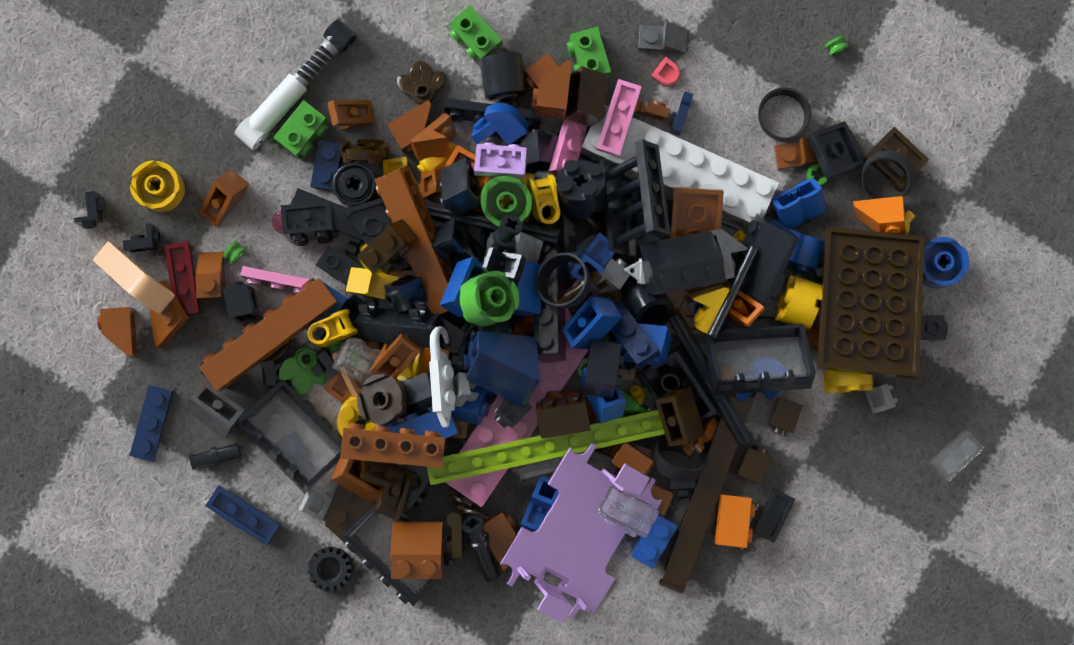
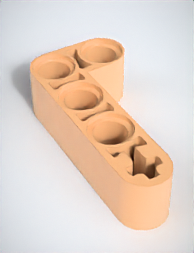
M110 241L104 245L93 259L130 295L159 315L175 297L170 290L153 279Z

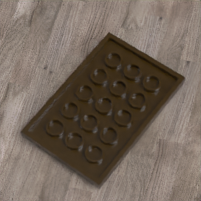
M826 227L817 369L916 380L919 378L925 236Z

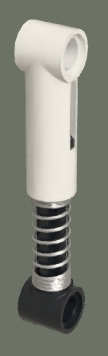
M339 19L329 25L324 32V40L320 43V48L315 49V53L311 54L310 59H306L307 62L305 64L302 63V68H298V72H294L293 75L289 74L251 117L249 116L244 119L237 127L235 135L249 148L256 150L261 145L260 141L264 142L273 127L307 91L306 87L310 84V79H314L313 76L318 74L319 69H323L322 66L324 64L327 65L326 62L329 59L332 60L331 56L335 57L337 52L344 53L349 48L347 45H352L356 40L357 35Z

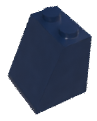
M478 331L474 341L471 340L469 343L468 354L464 355L462 369L466 370V379L513 403L526 407L540 381L536 337Z

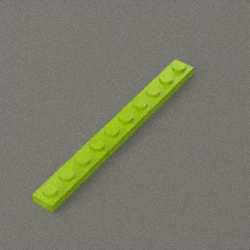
M657 409L617 418L602 424L599 422L590 424L591 431L541 439V435L446 455L443 456L442 468L427 467L430 485L562 457L565 456L569 447L573 453L587 451L591 443L596 445L595 449L662 435L665 432Z

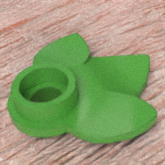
M310 347L298 349L294 357L284 360L279 369V379H291V384L297 389L298 395L305 394L313 382L317 384L326 383L327 371L317 377L311 369L318 363L317 353ZM303 355L309 357L307 364H304L301 360Z

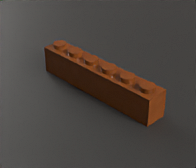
M410 166L400 168L374 179L377 193L385 203L388 218L393 223L403 219L418 237L410 245L412 249L405 255V258L412 267L415 276L422 279L427 297L425 302L428 311L439 314L447 312L448 310L439 304L452 276L453 269L432 248L435 225Z
M320 278L308 280L302 285V291L296 295L294 293L288 295L282 300V306L276 310L271 308L262 315L263 320L257 324L254 322L249 324L242 330L243 335L237 339L234 337L229 339L222 345L223 350L217 354L213 352L202 360L204 364L199 368L216 391L222 392L339 304Z

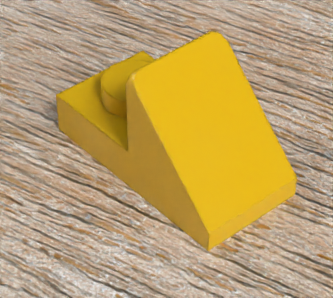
M351 267L346 292L386 300L384 285L400 278L382 273L373 275L369 269Z
M718 284L688 295L693 300L704 305L695 314L694 326L706 334L730 290L725 285Z

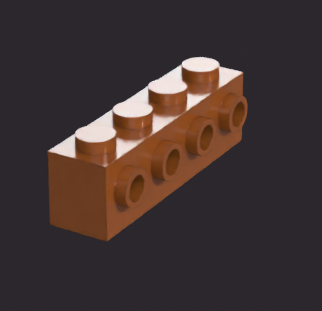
M349 423V428H343L341 459L442 468L445 437H440V432L425 431L424 436L414 435L415 430L400 428L399 433L389 432L390 427L374 426L373 431L364 430V425L352 423Z

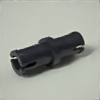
M238 443L221 448L211 447L209 451L189 455L192 470L213 464L214 466H219L221 462L241 458Z

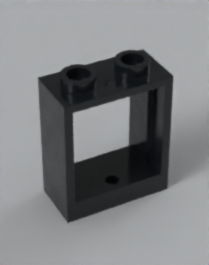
M429 372L401 382L406 392L407 410L399 417L400 419L416 412L417 415L427 412L426 408L433 406ZM382 393L378 400L379 404L384 405L386 401V396H383Z

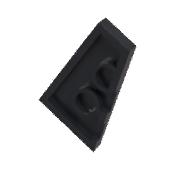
M382 198L342 210L367 246L389 224L393 223L386 214V206ZM405 255L401 258L398 257L394 261L395 265L387 273L411 267L407 263Z

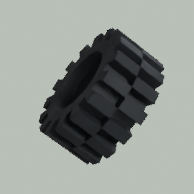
M334 546L322 548L312 555L308 563L309 569L307 573L310 575L309 580L315 584L316 588L322 589L321 591L334 592L339 590L350 581L353 573V562L349 554L341 548ZM328 559L335 560L340 566L338 576L332 579L325 577L321 571L322 564Z

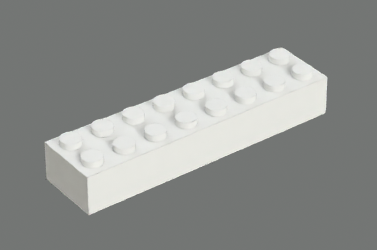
M604 105L606 107L604 118L590 127L581 147V152L588 156L619 165L636 156L635 142L644 139L659 145L665 190L673 193L674 187L723 189L722 215L747 227L757 213L765 215L779 182L633 117L620 157L598 151L596 148L609 107ZM638 166L626 172L639 178Z

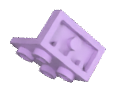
M494 143L477 144L474 175L490 177L506 175L524 179L527 165L526 147L515 144L509 146H499Z

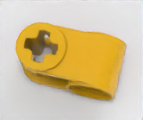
M550 174L547 178L527 179V188L532 197L533 217L541 223L552 224L556 222L560 216L555 177ZM548 205L551 213L548 218L544 219L542 209Z
M345 309L312 324L307 334L315 346L326 347L337 341L347 339L357 334L358 331L357 328H353L348 316L350 314L349 310ZM317 330H326V337L323 340L317 341L314 339V334Z

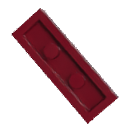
M185 241L164 245L172 291L187 315L201 313L199 299L196 296V278L190 242Z

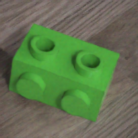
M471 5L449 23L450 37L457 44L461 42L467 48L465 50L466 54L474 62L492 55L503 45L502 39Z
M598 26L570 34V42L566 44L570 57L574 56L577 65H573L574 71L583 66L605 73L607 78L610 77L611 69Z
M303 100L273 138L300 159L302 155L306 157L313 149L312 142L316 137L321 138L327 132L329 121Z

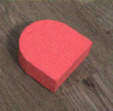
M665 57L651 77L661 85L671 86L678 81L680 70L675 63Z

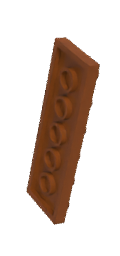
M674 187L670 238L721 229L724 190ZM716 284L667 293L674 305L672 317L679 313L682 314L692 334L705 335L694 326V315L686 303L692 299L688 295ZM669 321L663 325L668 327L670 333H675Z

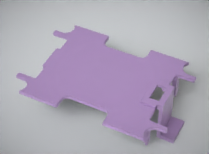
M593 443L582 454L573 453L569 447L548 482V485L558 490L557 499L537 531L531 532L521 527L500 563L501 565L507 564L512 568V576L507 583L511 587L519 574L528 581L531 578L530 574L535 576L534 583L545 595L537 609L562 623L567 616L573 619L581 608L590 613L589 609L592 610L593 614L596 612L615 580V577L605 572L607 563L625 533L632 531L639 536L642 535L662 502L661 499H654L651 495V488L656 480L652 477L649 478L624 463L616 476L604 468L600 471L586 463L596 447ZM546 571L562 579L558 587L543 580ZM562 592L576 598L573 608L562 595Z

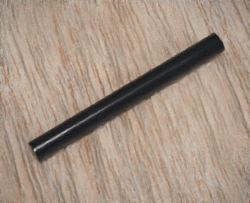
M749 246L732 281L730 290L707 334L714 339L717 338L758 252L757 248Z

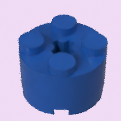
M939 237L924 244V285L941 289L953 285L963 278L969 268V256L966 249L956 240L949 237ZM940 259V262H944L945 266L941 267V265H938L937 260Z

